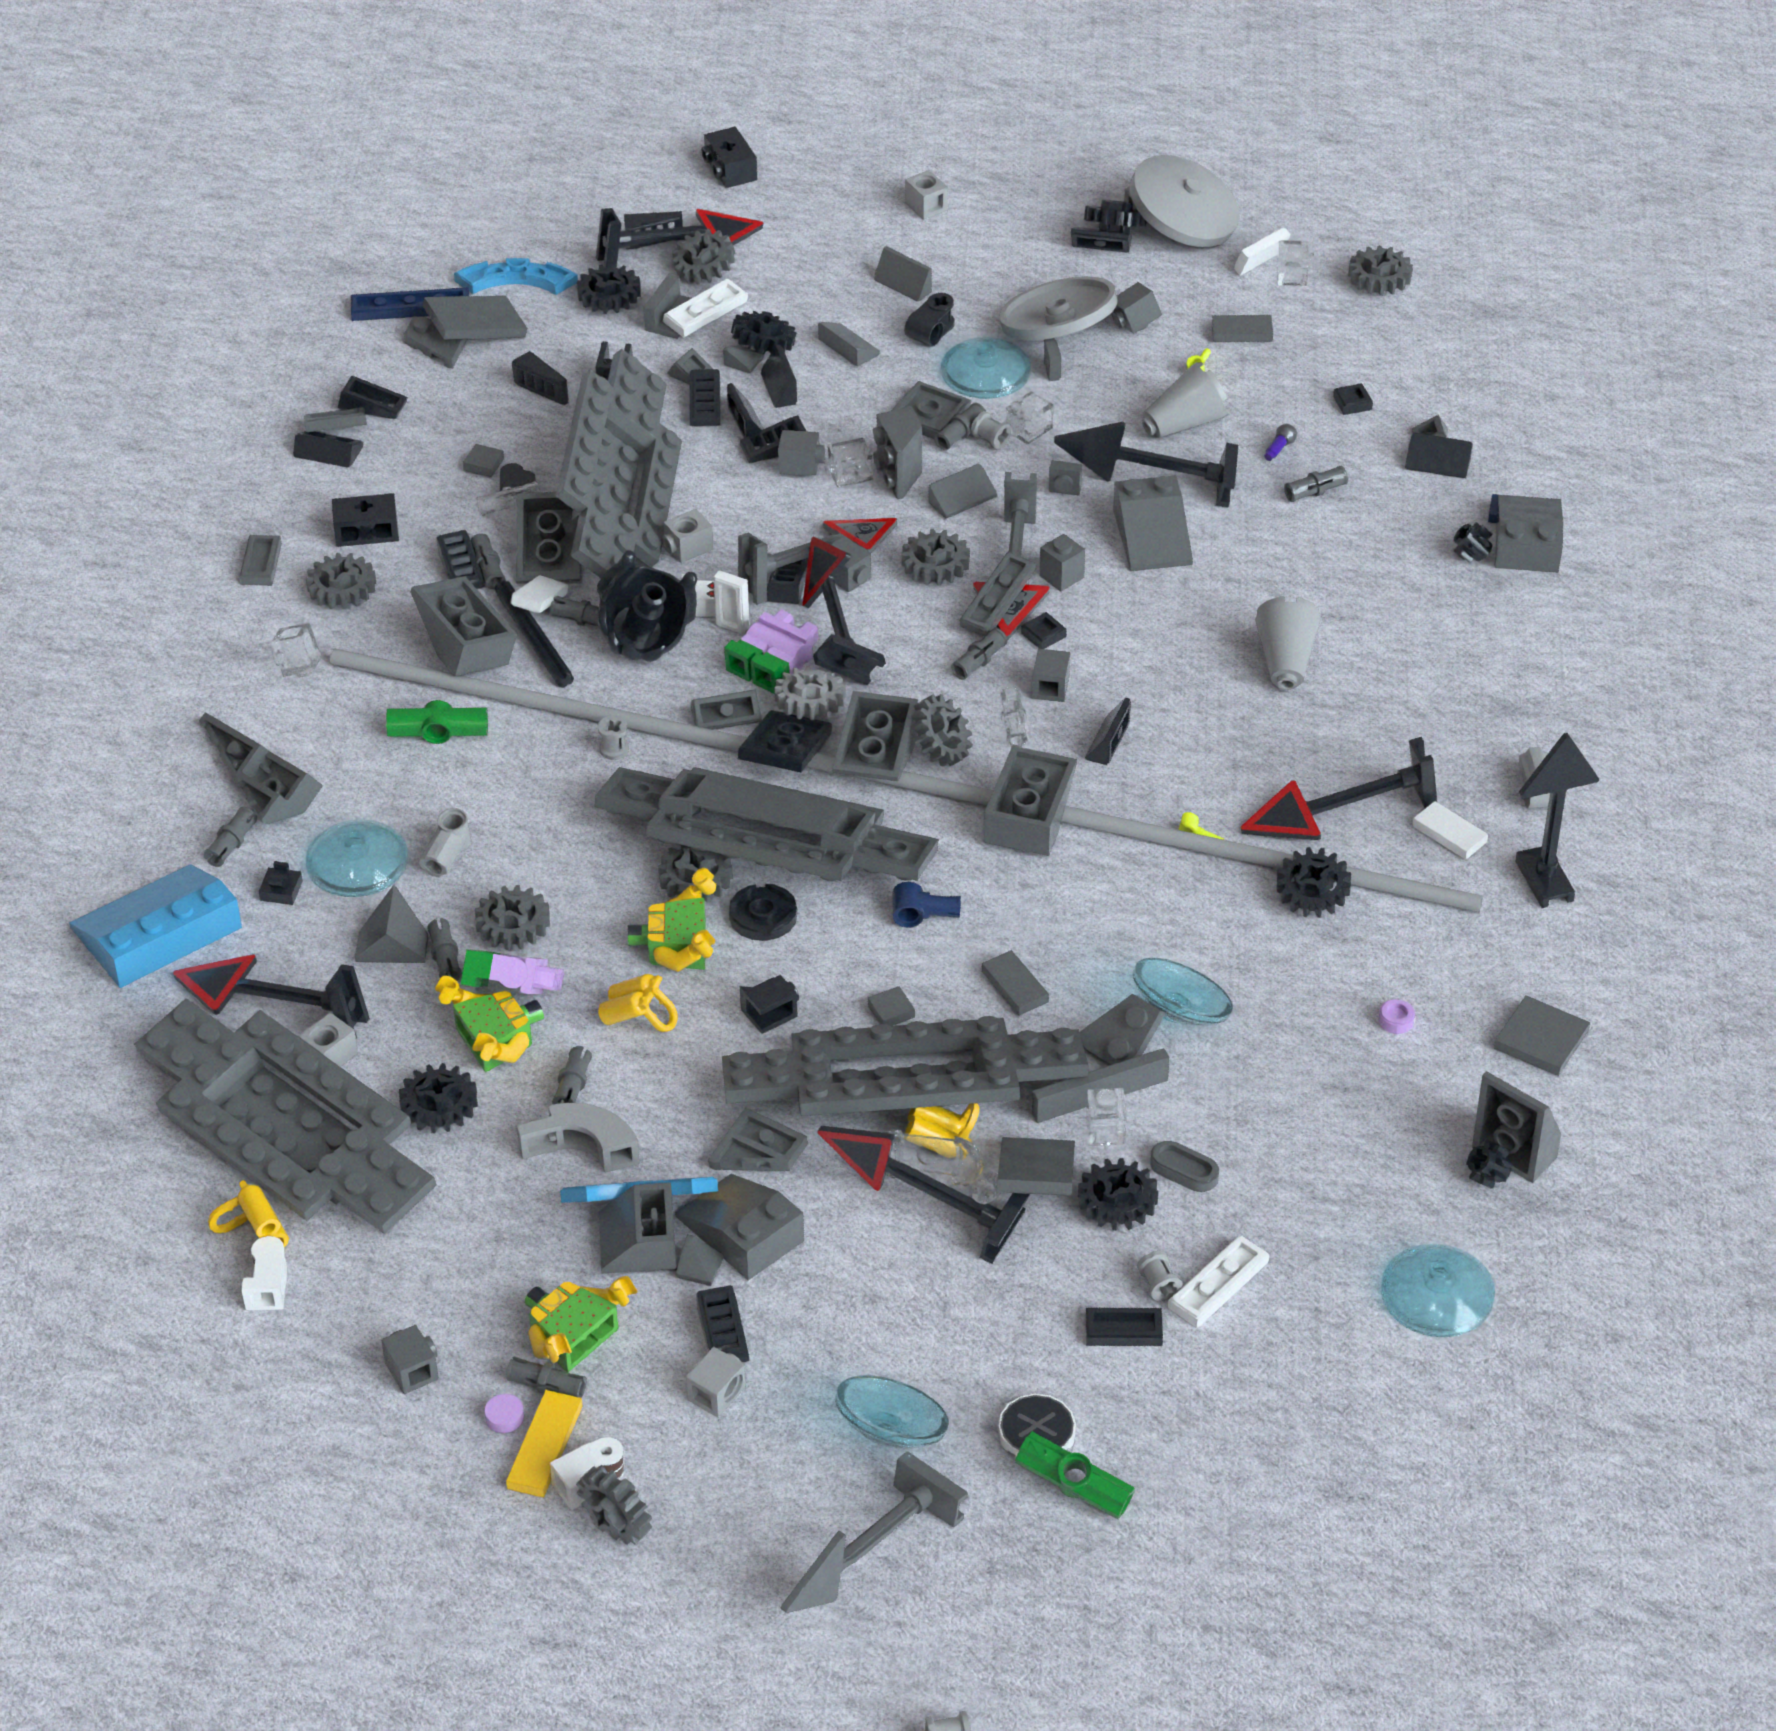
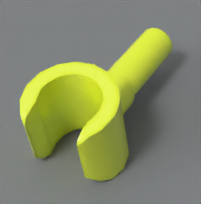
M1205 348L1200 356L1194 355L1189 357L1186 362L1187 370L1193 364L1201 362L1204 365L1200 368L1205 372V361L1211 354L1210 349Z
M1185 812L1182 814L1179 830L1224 840V838L1199 827V818L1194 813Z

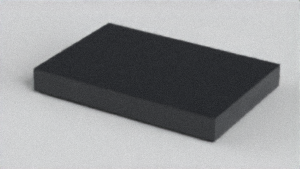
M771 710L738 748V759L801 773L830 737L832 724L816 719L811 720L807 717L797 719V715H786L783 712Z

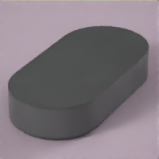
M1174 1141L1159 1142L1151 1150L1150 1165L1157 1174L1196 1192L1212 1190L1218 1184L1219 1166L1213 1159Z

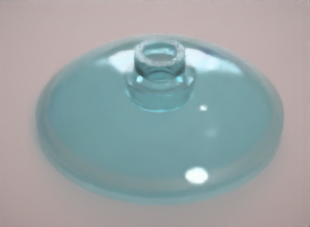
M975 337L956 344L946 352L941 362V374L945 383L962 395L979 399H994L1020 390L1030 378L1031 362L1028 355L1020 347L1008 340L997 337Z
M365 819L344 821L329 827L311 842L306 852V868L313 883L330 894L343 897H362L385 890L402 876L408 864L407 845L400 833L386 824Z
M1145 958L1138 961L1135 965L1132 976L1138 991L1147 1002L1166 1012L1163 1017L1166 1020L1185 1025L1210 1026L1222 1023L1229 1018L1233 1010L1231 999L1218 984L1202 973L1186 965L1162 958Z
M1423 1244L1402 1251L1389 1262L1382 1276L1381 1294L1389 1313L1406 1328L1426 1336L1453 1337L1476 1329L1487 1319L1494 1305L1495 1286L1487 1268L1470 1253L1444 1244Z
M869 1375L851 1377L844 1380L838 1386L835 1395L836 1406L845 1421L862 1436L881 1446L896 1449L927 1447L942 1440L949 1426L946 1412L933 1398L911 1385L894 1379Z

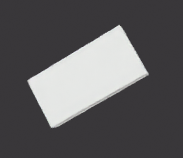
M1281 228L1241 251L1234 269L1241 276L1282 253L1291 234L1285 228Z
M719 570L714 576L716 625L744 635L750 628L748 581Z
M539 575L512 594L511 604L535 613H541L551 606L552 601L556 602L553 599L555 596L564 597L567 594L568 584Z
M1436 801L1413 819L1414 828L1465 860L1487 843L1488 834Z

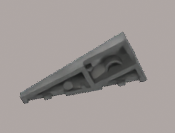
M205 712L200 718V724L209 733V739L221 753V759L237 785L243 789L247 796L246 800L258 814L257 818L267 825L305 813L323 787L321 783L308 773L280 758L261 744Z

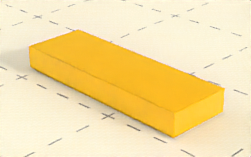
M545 1390L506 1480L507 1489L545 1497L551 1483L550 1462L562 1457L583 1407L582 1398Z

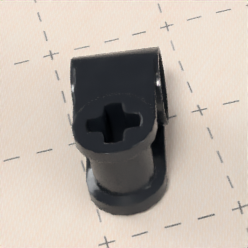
M935 293L929 296L928 300L908 317L904 329L905 335L931 347L937 345L940 339L955 326L954 317L951 315V309L954 306L953 297L947 293Z

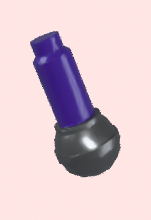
M1282 424L1277 428L1275 439L1264 455L1266 460L1271 461L1273 458H1276L1284 446L1296 440L1297 430L1293 425Z

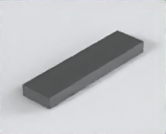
M1163 1048L1088 1072V1077L1069 1078L1033 1090L1032 1115L1036 1122L1040 1123L1166 1082L1169 1075L1170 1057Z

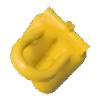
M644 974L611 985L608 990L609 1000L602 1002L598 1008L599 1017L605 1025L616 1024L644 1015L654 1028L664 1033L673 1030L676 1026L678 1013L672 1001L659 990L662 977L651 974ZM653 997L668 1010L669 1021L666 1025L649 1008V1003Z
M969 1104L961 1115L941 1106L910 1108L908 1113L909 1123L904 1133V1139L946 1157L957 1156L965 1158L967 1145L969 1146L972 1139H969V1133L972 1131L979 1115V1104Z
M245 1180L239 1183L241 1190L238 1196L221 1204L209 1215L208 1225L215 1233L229 1232L249 1220L259 1239L273 1236L280 1239L284 1247L288 1244L289 1236L263 1191L256 1185L247 1184ZM239 1205L241 1206L244 1213L225 1224H216L217 1219L222 1214L232 1211L233 1208Z

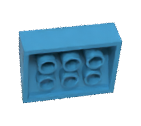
M192 864L69 922L70 928L119 988L242 928L236 897L220 879Z

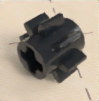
M1477 522L1473 526L1465 524L1458 529L1454 536V542L1458 546L1453 551L1469 563L1473 559L1481 561L1492 550L1493 544L1488 539L1493 534Z
M1486 1140L1484 1146H1474L1466 1162V1165L1472 1171L1469 1178L1490 1189L1494 1188L1495 1182H1506L1513 1167L1510 1159L1507 1158L1510 1150L1490 1140Z

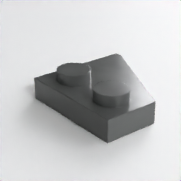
M413 316L404 333L405 344L414 349L421 350L424 355L431 359L435 355L444 360V365L450 369H453L468 340H444L432 320L427 317Z
M1131 994L1080 1031L1083 1047L1111 1065L1143 1055L1166 1012L1141 997Z
M745 1107L708 1159V1163L713 1170L790 1171L808 1145L807 1136Z

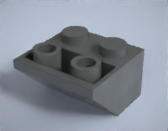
M912 406L876 414L877 427L873 428V437L877 445V451L873 452L874 464L877 470H882L885 485L888 489H892L897 500L905 497L922 474V424Z
M671 1182L633 1185L599 1211L601 1274L676 1269Z

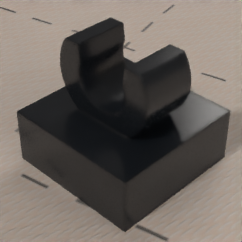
M274 861V868L268 867L260 886V901L293 905L303 882L301 871L289 870L287 862Z

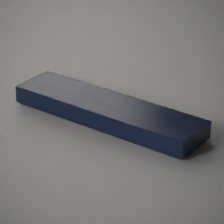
M469 288L352 294L351 318L352 321L410 318L413 316L426 317L429 315L423 307L424 297L470 296Z

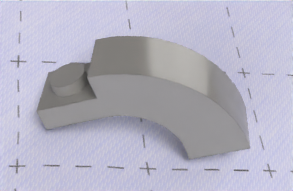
M584 1103L548 1105L549 1117L516 1125L522 1159L562 1149H577L590 1153L597 1158L605 1173L640 1164L638 1139L631 1127L616 1114L595 1105Z

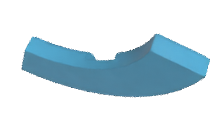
M506 258V262L488 265V261L463 268L454 273V280L463 288H469V292L472 294L495 286L520 284L539 287L557 295L577 284L578 275L567 268L551 262H547L544 265L531 263L529 258Z
M696 1177L565 1187L563 1190H560L561 1203L616 1199L633 1185L670 1182L672 1195L698 1194L718 1191L717 1178Z

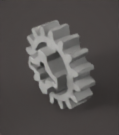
M806 666L805 671L793 668V674L784 672L782 674L783 679L776 680L775 702H778V709H785L786 715L796 713L797 719L803 718L804 715H809L811 720L815 719V715L827 718L828 711L837 713L838 706H844L846 684H843V678L841 676L835 677V672L833 671L825 673L823 667L811 670L810 666Z

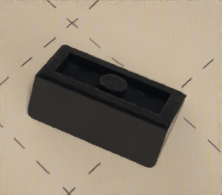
M1082 227L1071 228L1073 247L1125 253L1130 251L1132 233Z
M776 345L761 369V376L775 408L796 405V378L783 347Z
M729 383L727 386L728 409L743 437H748L763 430L764 427L750 402L733 383Z
M304 431L295 435L293 455L296 458L350 467L363 448L364 442L321 432Z
M1412 433L1405 469L1466 478L1471 461L1473 443L1459 439Z
M1124 698L1106 716L1085 756L1086 760L1103 765L1110 763L1130 724L1131 701L1129 698Z

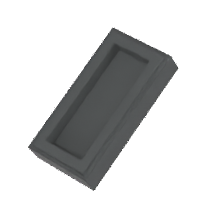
M1212 315L1213 342H1272V316Z
M363 407L311 413L304 416L306 432L367 425L365 409Z
M249 535L239 576L241 585L272 586L282 546L281 536Z
M1012 950L982 963L983 974L1018 1015H1022L1049 1002V993Z

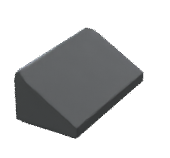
M885 246L883 248L874 275L875 281L915 301H921L932 292V268L890 247Z
M832 322L818 323V339L857 367L880 354V350L843 324Z
M980 464L973 465L931 483L928 487V502L945 519L997 497V491Z
M756 689L691 700L692 716L695 726L714 730L762 721Z

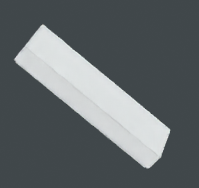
M727 278L665 313L663 322L684 338L746 303L748 294Z
M1239 1235L1168 1300V1309L1198 1328L1268 1263L1269 1254Z

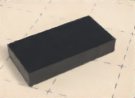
M1086 1308V1346H1163L1162 1308Z

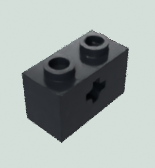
M736 126L704 134V146L701 148L703 160L705 163L710 164L715 178H719L725 188L758 180L757 156Z
M394 493L332 499L336 547L399 541Z

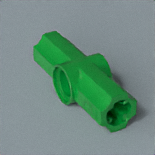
M442 700L430 701L424 708H388L386 713L387 736H423L427 742L432 744L445 743L451 736H488V710L486 707L452 708L449 703Z
M1031 1432L1026 1437L1015 1459L1016 1464L1058 1486L1064 1495L1071 1498H1080L1118 1520L1126 1511L1135 1492V1487L1091 1464L1084 1454L1071 1453L1034 1432ZM1071 1469H1079L1086 1476L1079 1482H1072L1065 1477V1474Z

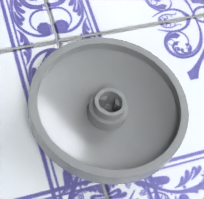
M1157 155L1142 161L1131 178L1130 194L1139 213L1155 229L1175 241L1195 247L1217 246L1231 237L1239 223L1240 212L1233 193L1219 177L1196 162L1178 156Z
M1089 276L1064 278L1035 286L1015 296L1003 306L999 313V319L1003 332L1009 337L1020 340L1051 339L1081 331L1098 323L1115 309L1118 299L1114 285L1106 279Z

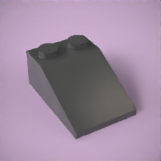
M1176 475L1115 481L1113 511L1130 571L1193 565L1183 498Z
M556 492L517 493V584L529 583L539 575L560 582H574L581 579L582 564L571 557L577 524L571 521L573 509L556 497Z
M1498 495L1495 568L1559 573L1563 549L1561 499Z
M466 576L411 587V595L435 652L454 676L509 664L517 634Z
M853 691L832 772L899 781L914 749L915 737H917V732L911 729V725L916 723L911 718V713L916 711L914 706L918 704V699Z
M1012 746L984 812V843L1049 856L1059 832L1077 759Z
M1486 1071L1482 1075L1472 1148L1474 1146H1484L1485 1141L1490 1140L1509 1149L1510 1153L1507 1158L1513 1164L1511 1171L1534 1183L1558 1156L1561 1138L1559 1127L1549 1106Z
M730 1174L718 1182V1191L702 1193L675 1212L676 1218L706 1244L722 1253L724 1260L748 1281L804 1242V1216L798 1207L779 1191L734 1174Z

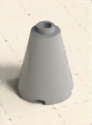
M1197 362L1193 364L1144 411L1142 425L1150 436L1154 435L1157 438H1162L1222 419L1229 414L1230 407L1224 409L1223 402L1228 399L1222 385L1211 370L1204 372L1200 368L1204 365L1203 363Z
M1285 597L1267 600L1258 607L1255 622L1271 682L1275 686L1283 690H1292L1301 685L1304 680L1320 625V612L1314 603L1304 598L1296 597V602L1285 601Z

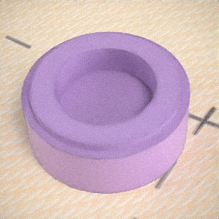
M1398 999L1389 1000L1381 1005L1378 1021L1380 1026L1389 1033H1406L1414 1025L1415 1011L1406 1001Z
M499 1394L492 1397L485 1406V1419L488 1427L498 1433H509L518 1429L524 1421V1410L521 1400L511 1394Z

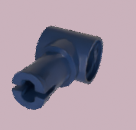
M909 881L897 884L892 891L893 920L901 927L911 928L918 926L922 923L923 919H929V916L960 917L961 896L930 895V892H924L919 884Z

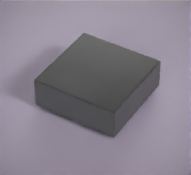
M1055 338L1044 339V365L1049 381H1057L1061 378V354Z
M475 444L463 461V469L467 472L492 477L504 460V450Z
M900 986L868 997V1007L880 1024L893 1026L915 1018V1008Z

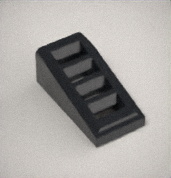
M682 211L624 214L625 230L629 232H637L636 230L645 231V228L650 227L651 230H656L658 225H663V229L669 228L668 223L674 222V228L683 227ZM663 242L630 245L626 249H637Z
M529 351L512 361L514 383L561 405L569 403L567 379L533 352Z
M718 369L691 370L690 426H719L721 403L720 371ZM696 411H714V412H698V413H696Z
M351 376L340 393L338 408L344 410L363 407L367 415L396 419L406 404L408 397ZM388 404H395L394 407L388 406Z
M799 415L787 418L741 439L740 446L748 462L754 463L778 457L782 430L806 431Z
M461 530L439 535L437 537L438 554L448 579L473 574L466 578L476 589L485 587L467 531Z
M808 558L776 568L771 573L767 584L768 601L789 604L800 603L806 579Z
M728 1285L697 1292V1310L708 1352L713 1347L737 1343L738 1347L721 1351L726 1354L731 1353L735 1355L741 1362L750 1361L733 1286ZM729 1316H730V1318H727V1319H722V1320H717V1321H712V1322L710 1321V1320H713V1319H719V1318H724V1317H729ZM734 1331L733 1333H728V1334H722V1335H717V1336H714V1335H713V1334H718V1333H724V1332Z

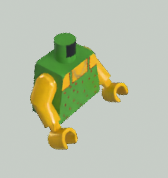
M700 868L692 877V882L695 886L690 885L677 897L667 902L651 905L648 912V924L628 925V946L648 945L649 962L653 965L664 966L675 972H679L684 968L705 970V958H709L712 955L713 948L711 945L716 940L706 930L705 900L701 894L711 895L715 892L716 884L712 881L714 875L707 868Z
M442 976L435 986V990L440 992L438 998L442 1004H450L451 1001L454 1004L456 1030L484 1072L490 1071L503 1062H517L524 1051L532 1044L530 1025L544 1019L543 1010L537 1000L519 1006L508 991L493 994L472 993L459 988L458 982L449 976Z
M622 1276L616 1279L610 1287L604 1289L579 1287L571 1282H563L550 1294L539 1286L532 1288L526 1295L525 1305L531 1308L528 1336L534 1356L538 1359H550L552 1363L557 1362L566 1372H570L618 1330L616 1305L626 1306L629 1303L627 1296L638 1292L629 1276Z

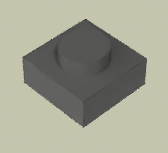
M1051 460L1049 467V492L1079 496L1082 484V464Z

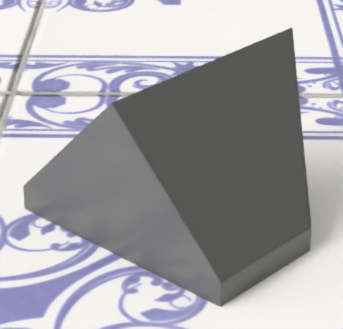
M394 884L359 931L355 962L425 963L428 933Z

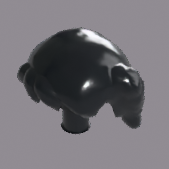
M632 550L626 551L621 559L605 572L597 584V592L600 597L597 613L598 626L608 641L611 650L615 654L624 656L626 659H643L647 662L656 661L663 654L672 650L682 639L686 625L696 617L697 594L695 586L698 580L697 575L694 572H687L679 580L670 573L647 565H636L635 553Z

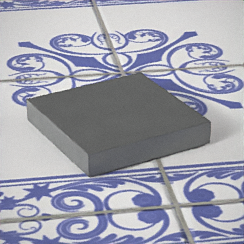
M918 381L891 411L912 406L922 424V435L934 439L937 433L949 425V421L953 416L962 414L970 407L971 400Z
M1525 995L1495 1039L1494 1049L1559 1076L1588 1033L1590 1022Z

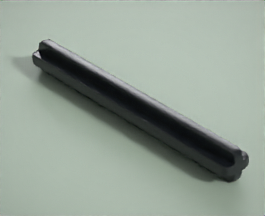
M503 580L501 584H497L495 586L497 596L557 685L565 688L568 684H572L574 677L530 611L511 604L512 594L516 592L511 583Z

